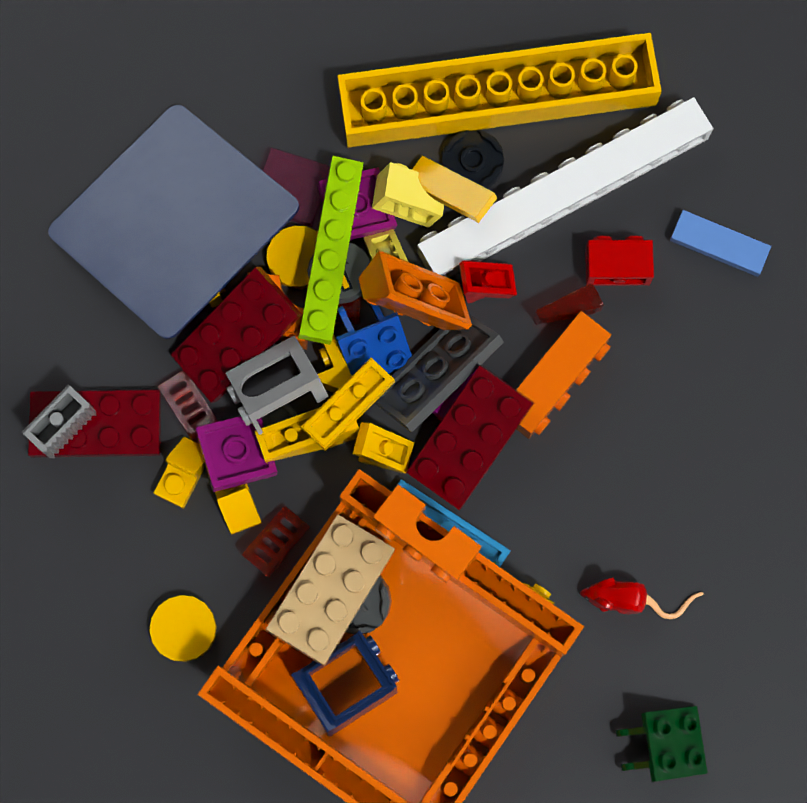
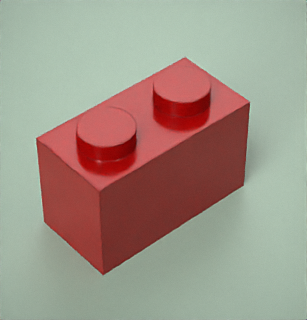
M597 236L593 240H588L585 248L586 286H650L654 278L653 240H644L642 236H628L625 240H612L610 236Z

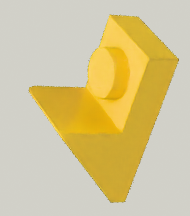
M333 334L331 344H323L324 348L319 349L325 367L332 366V368L319 373L318 376L325 390L335 393L352 375Z
M361 422L353 454L359 456L358 461L406 473L415 442L374 424Z
M183 437L167 456L165 461L168 463V466L153 492L154 495L182 509L185 508L206 467L199 443Z
M248 484L215 492L218 505L231 535L262 523Z

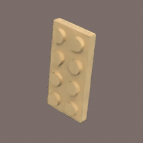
M337 514L269 623L266 631L325 666L395 552V548Z

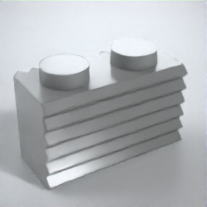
M68 384L22 433L46 456L54 458V454H59V449H64V444H68V439H73V435H78V430H82V425H87V421L92 420L91 416H96V410Z

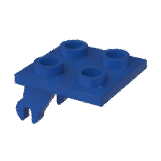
M369 303L377 322L355 331L343 305L338 307L339 317L347 333L336 338L352 376L370 358H373L390 374L402 368L412 357L397 312L384 317L379 305Z

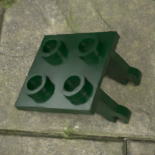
M697 706L641 713L643 727L615 730L616 737L646 733L650 760L620 764L621 771L649 768L651 782L708 774Z

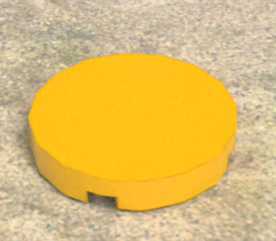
M291 226L282 229L272 238L267 248L266 261L271 275H280L282 285L295 289H305L308 287L309 277L307 269L310 259L314 254L318 233L316 230L307 226Z
M179 595L168 598L157 607L151 618L149 631L152 643L160 654L172 661L188 662L198 659L209 651L216 637L217 625L212 611L204 602L193 596Z

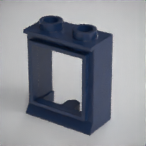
M358 631L357 634L338 645L326 665L356 647L382 687L339 715L335 716L311 678L312 674L325 666L314 660L291 674L294 683L305 696L307 703L322 723L329 737L398 693L395 684L399 681L398 676L389 663L383 666L377 657L381 653L378 645L371 635L365 638L361 631Z

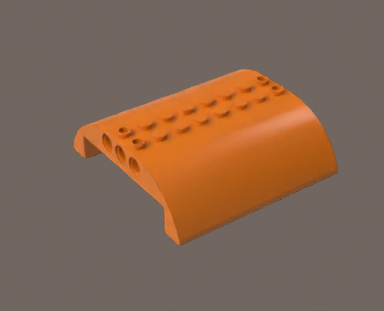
M359 469L339 496L341 502L224 666H217L198 695L347 803H463L561 657L566 655L585 626L480 553L477 554L456 583L451 579L447 583L440 580L430 571L433 567L423 558L419 562L415 561L402 550L405 547L403 543L395 537L392 541H389L375 530L377 524L373 522V516L392 492ZM423 513L416 523L419 534L430 541L440 540L449 533V531ZM338 514L395 548V552L380 575L390 589L392 598L390 613L382 625L372 632L363 635L365 638L371 635L381 651L377 657L383 666L388 663L390 664L399 681L395 683L398 691L397 694L329 737L291 676L292 673L302 669L314 660L266 631V628ZM345 633L338 645L355 634ZM356 647L311 675L312 680L335 716L382 687Z

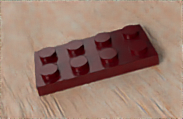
M255 267L171 356L207 399L214 403L228 391L226 387L232 385L226 372L270 349L302 314L262 267Z
M480 365L406 473L452 506L461 510L535 402Z
M160 390L76 391L96 410V416H91L92 420H88L87 425H82V430H78V435H73V439H68V444H64V449H59V454H54V457L160 456ZM61 391L30 392L29 424ZM29 440L28 456L48 457Z

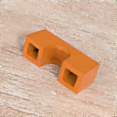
M398 484L373 516V522L377 524L375 530L389 541H392L395 537L403 543L405 547L402 550L415 561L419 562L423 558L433 567L430 571L443 582L447 583L451 579L456 583L480 552L482 546L455 526L440 540L430 541L423 538L417 530L416 523L425 511L426 504Z

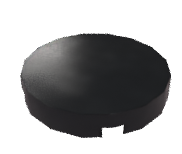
M480 130L461 131L450 138L444 147L442 166L488 189L502 175L504 153L496 138L487 132Z

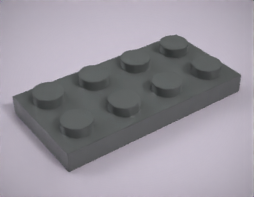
M470 314L472 326L469 329H440L402 368L392 375L395 383L375 402V405L411 433L504 343L498 333Z

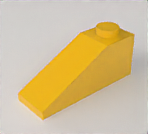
M319 408L261 428L264 433L260 435L256 430L255 434L265 462L323 450L301 428ZM357 421L329 448L357 439L359 432Z

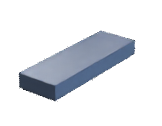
M682 210L670 239L671 242L756 277L760 275L771 249V246L685 210Z

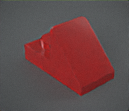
M462 261L459 263L463 291L467 303H473L484 297L511 298L517 295L512 264Z

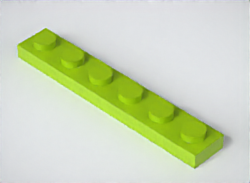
M332 156L298 335L299 339L328 345L332 342L364 162Z

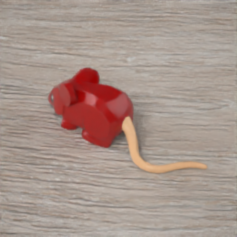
M609 578L580 591V595L583 598L587 599L595 607L600 608L602 612L612 610L618 611L621 614L642 613L647 604L664 619L680 617L695 598L704 594L703 592L693 594L675 613L669 614L665 613L658 603L647 594L645 585L641 583L615 581L614 578Z

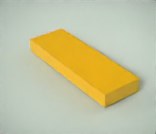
M424 156L412 168V170L419 172V182L429 196L477 223L481 221L497 200L494 192Z
M370 358L301 426L302 430L326 451L395 383V379L373 358Z

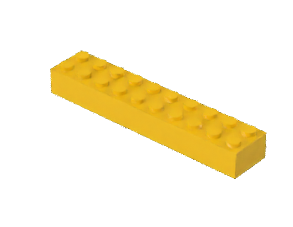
M651 32L338 75L347 148L458 133L466 130L473 131L656 106L662 92Z

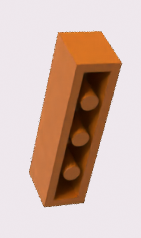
M580 311L516 389L535 402L517 428L528 439L534 432L540 435L551 422L547 418L554 408L558 411L563 408L571 397L567 393L574 383L580 386L591 373L587 368L594 359L600 362L611 348L607 343L612 334L584 312Z

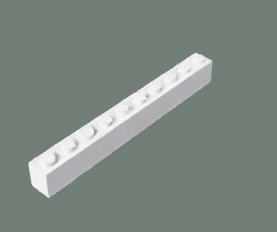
M694 97L686 102L680 99L667 108V112L659 116L652 114L643 119L639 127L631 131L629 128L621 130L613 136V140L609 143L593 145L585 152L586 155L575 160L574 157L565 160L558 166V170L549 175L547 172H543L534 177L530 185L522 189L518 186L507 191L503 195L504 198L494 203L479 223L470 218L460 216L448 224L449 228L442 232L432 231L420 239L421 243L417 246V254L427 270L450 278L461 272L460 262H480L708 140L713 127Z

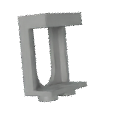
M295 335L226 372L232 384L226 387L235 405L240 402L243 406L238 408V411L246 426L253 423L259 435L264 432L257 420L309 391H311L317 403L329 397ZM291 355L300 374L256 397H249L242 393L243 384L249 377Z

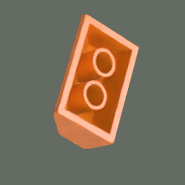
M380 250L358 278L363 299L372 305H380L397 312L398 315H406L419 320L427 326L432 325L442 330H466L472 326L461 286L457 281Z

